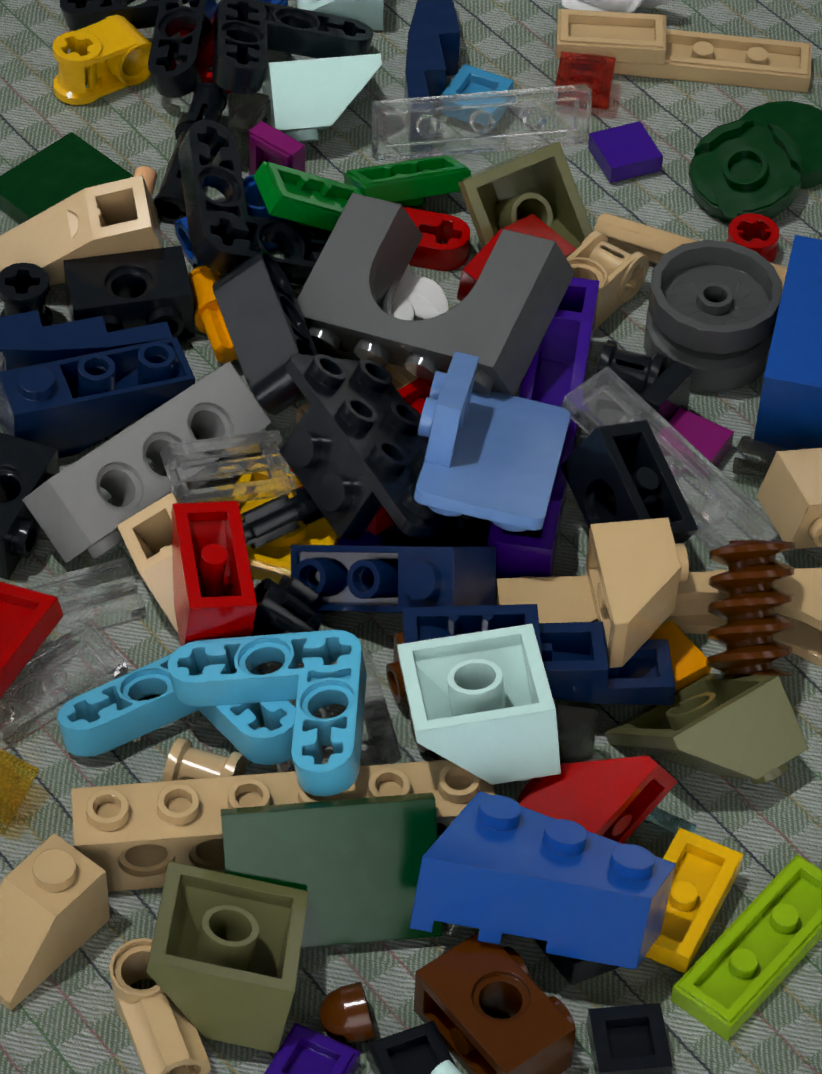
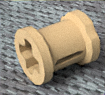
M179 737L173 743L168 754L162 781L245 775L247 761L242 753L234 751L228 757L193 748L192 742L189 739Z

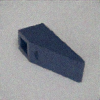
M177 337L1 371L0 426L5 434L58 449V458L76 455L174 398L195 384V377Z
M291 545V579L296 577L319 594L315 602L310 606L314 610L403 613V607L496 605V546Z

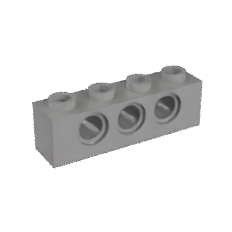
M229 361L45 481L22 499V501L66 563L85 550L89 552L93 559H96L123 540L117 527L118 524L168 495L176 488L179 489L184 498L216 477L209 468L210 465L222 458L229 468L257 449L259 446L252 437L272 422ZM191 429L199 434L203 444L195 438ZM146 457L154 462V464L158 468L159 474L155 473L150 468ZM100 487L109 492L113 498L114 505L105 500Z

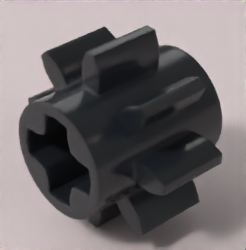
M284 575L278 584L270 578H265L255 586L257 609L252 636L319 630L322 615L310 607L319 594L296 577L290 579Z

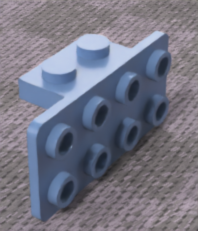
M455 351L448 372H435L429 398L426 397L422 410L418 435L428 437L429 440L425 460L416 483L414 500L444 516H460L464 514L492 521L499 528L513 532L540 530L544 524L571 413L563 407L500 392L490 391L489 395L472 390L479 357Z

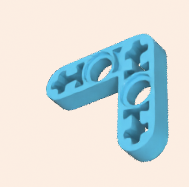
M323 630L207 639L189 642L171 654L167 665L174 694L180 702L188 706L205 707L296 700L291 754L298 784L305 792L314 796L324 797L337 795L349 789L357 780L360 771L367 671L360 640L354 634L345 630ZM279 662L283 664L279 670L265 675L251 673L256 666L263 663ZM303 663L304 668H298L297 664ZM236 668L237 672L232 673L231 669ZM339 704L347 707L342 714L336 717L322 719L313 716L323 706ZM322 745L332 746L334 754L330 755L326 764H322Z
M171 654L74 697L59 709L57 715L64 746L68 752L76 756L88 757L106 753L199 710L246 759L254 764L277 765L292 759L291 747L295 707L288 700L205 707L188 706L180 702L174 694L167 665ZM236 668L231 669V672L236 673ZM255 668L251 671L253 674L261 675ZM160 695L153 699L140 700L148 696Z

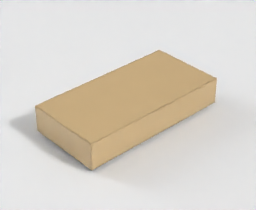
M558 9L556 59L665 65L666 15Z

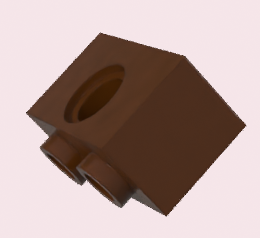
M477 932L416 971L415 1013L424 1023L434 1020L449 1052L469 1074H561L571 1067L576 1032L573 1017L555 996L547 997L532 981L524 961L511 947L505 946L502 948L498 944L477 941ZM500 1012L507 1014L511 1017L506 1019H497L487 1014Z

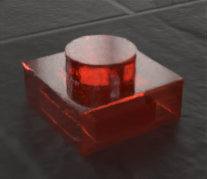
M561 51L554 104L608 110L614 77L615 57Z

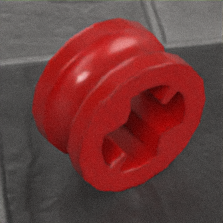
M754 213L742 214L734 218L729 224L726 242H733L754 250L768 262L773 263L777 254L780 230L777 224L769 217Z

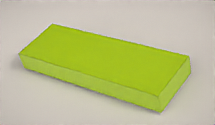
M796 854L672 987L670 1001L728 1041L822 938V870L799 854Z

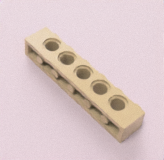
M447 759L360 766L357 780L349 789L340 794L327 797L314 796L305 792L298 784L295 771L71 788L74 848L106 871L108 892L163 888L169 861L225 873L220 809L433 793L436 804L438 839L479 791L490 795H495L493 785Z

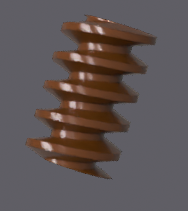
M731 540L728 545L710 551V559L727 566L728 571L711 576L709 578V586L728 595L727 598L710 603L708 605V612L726 619L727 624L707 631V638L726 646V651L709 656L706 659V665L725 674L791 676L790 673L773 667L772 661L792 654V647L773 640V634L793 628V621L775 614L774 608L793 601L794 594L775 587V581L794 575V567L779 562L775 558L776 554L795 548L794 542Z

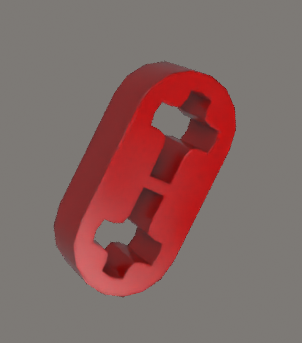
M404 207L423 235L409 262L410 266L437 271H451L460 268L467 262L470 249V228L465 221L448 214Z

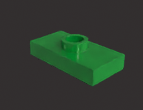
M444 154L347 170L344 173V183L359 187L361 194L364 196L401 204L403 207H411L425 203V197L461 191L458 182L471 176V170L449 155Z
M263 161L253 176L269 215L331 232L351 194L362 195L359 187L272 162Z

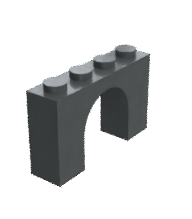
M352 193L297 298L316 349L327 354H336L338 350L353 353L361 360L369 359L375 361L384 368L388 363L404 367L418 378L433 382L436 371L448 372L455 351L478 356L479 361L472 390L489 395L490 391L515 396L575 274L556 241L503 229L477 282L459 304L449 311L430 319L417 321L402 320L392 316L393 296L423 235L401 204Z

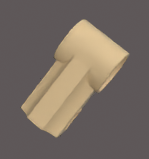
M133 939L121 945L112 955L109 965L115 1009L122 1022L126 1025L143 1073H209L211 1070L210 1061L197 1028L158 984L143 990L130 987L139 980H153L146 972L153 939Z

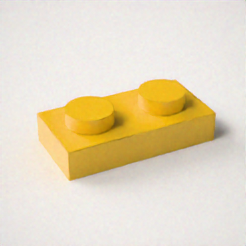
M678 829L663 857L665 860L676 863L661 933L645 957L684 974L689 970L741 870L744 854L685 829Z

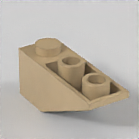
M139 175L84 188L0 235V272L5 267L16 263L35 264L42 267L48 273L50 286L65 283L63 260L164 248L157 208L143 176Z

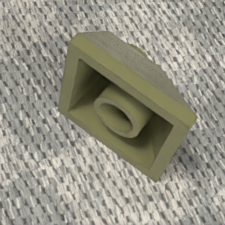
M560 141L511 157L482 169L458 182L482 248L500 229L531 214L537 216L576 249L593 232Z
M708 673L674 693L673 705H651L605 732L610 745L721 777L750 779L752 784H761L780 777L789 769L788 761L809 749L779 676Z
M169 861L146 972L206 1039L277 1053L295 993L309 891Z

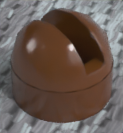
M361 981L341 986L328 993L320 1006V1021L329 1038L343 1044H356L376 1038L371 1013Z

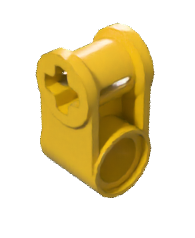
M120 15L108 16L100 22L57 36L53 41L52 47L53 56L58 62V74L53 80V93L63 103L86 105L100 97L128 86L141 84L151 76L148 69V60L152 43L124 16Z

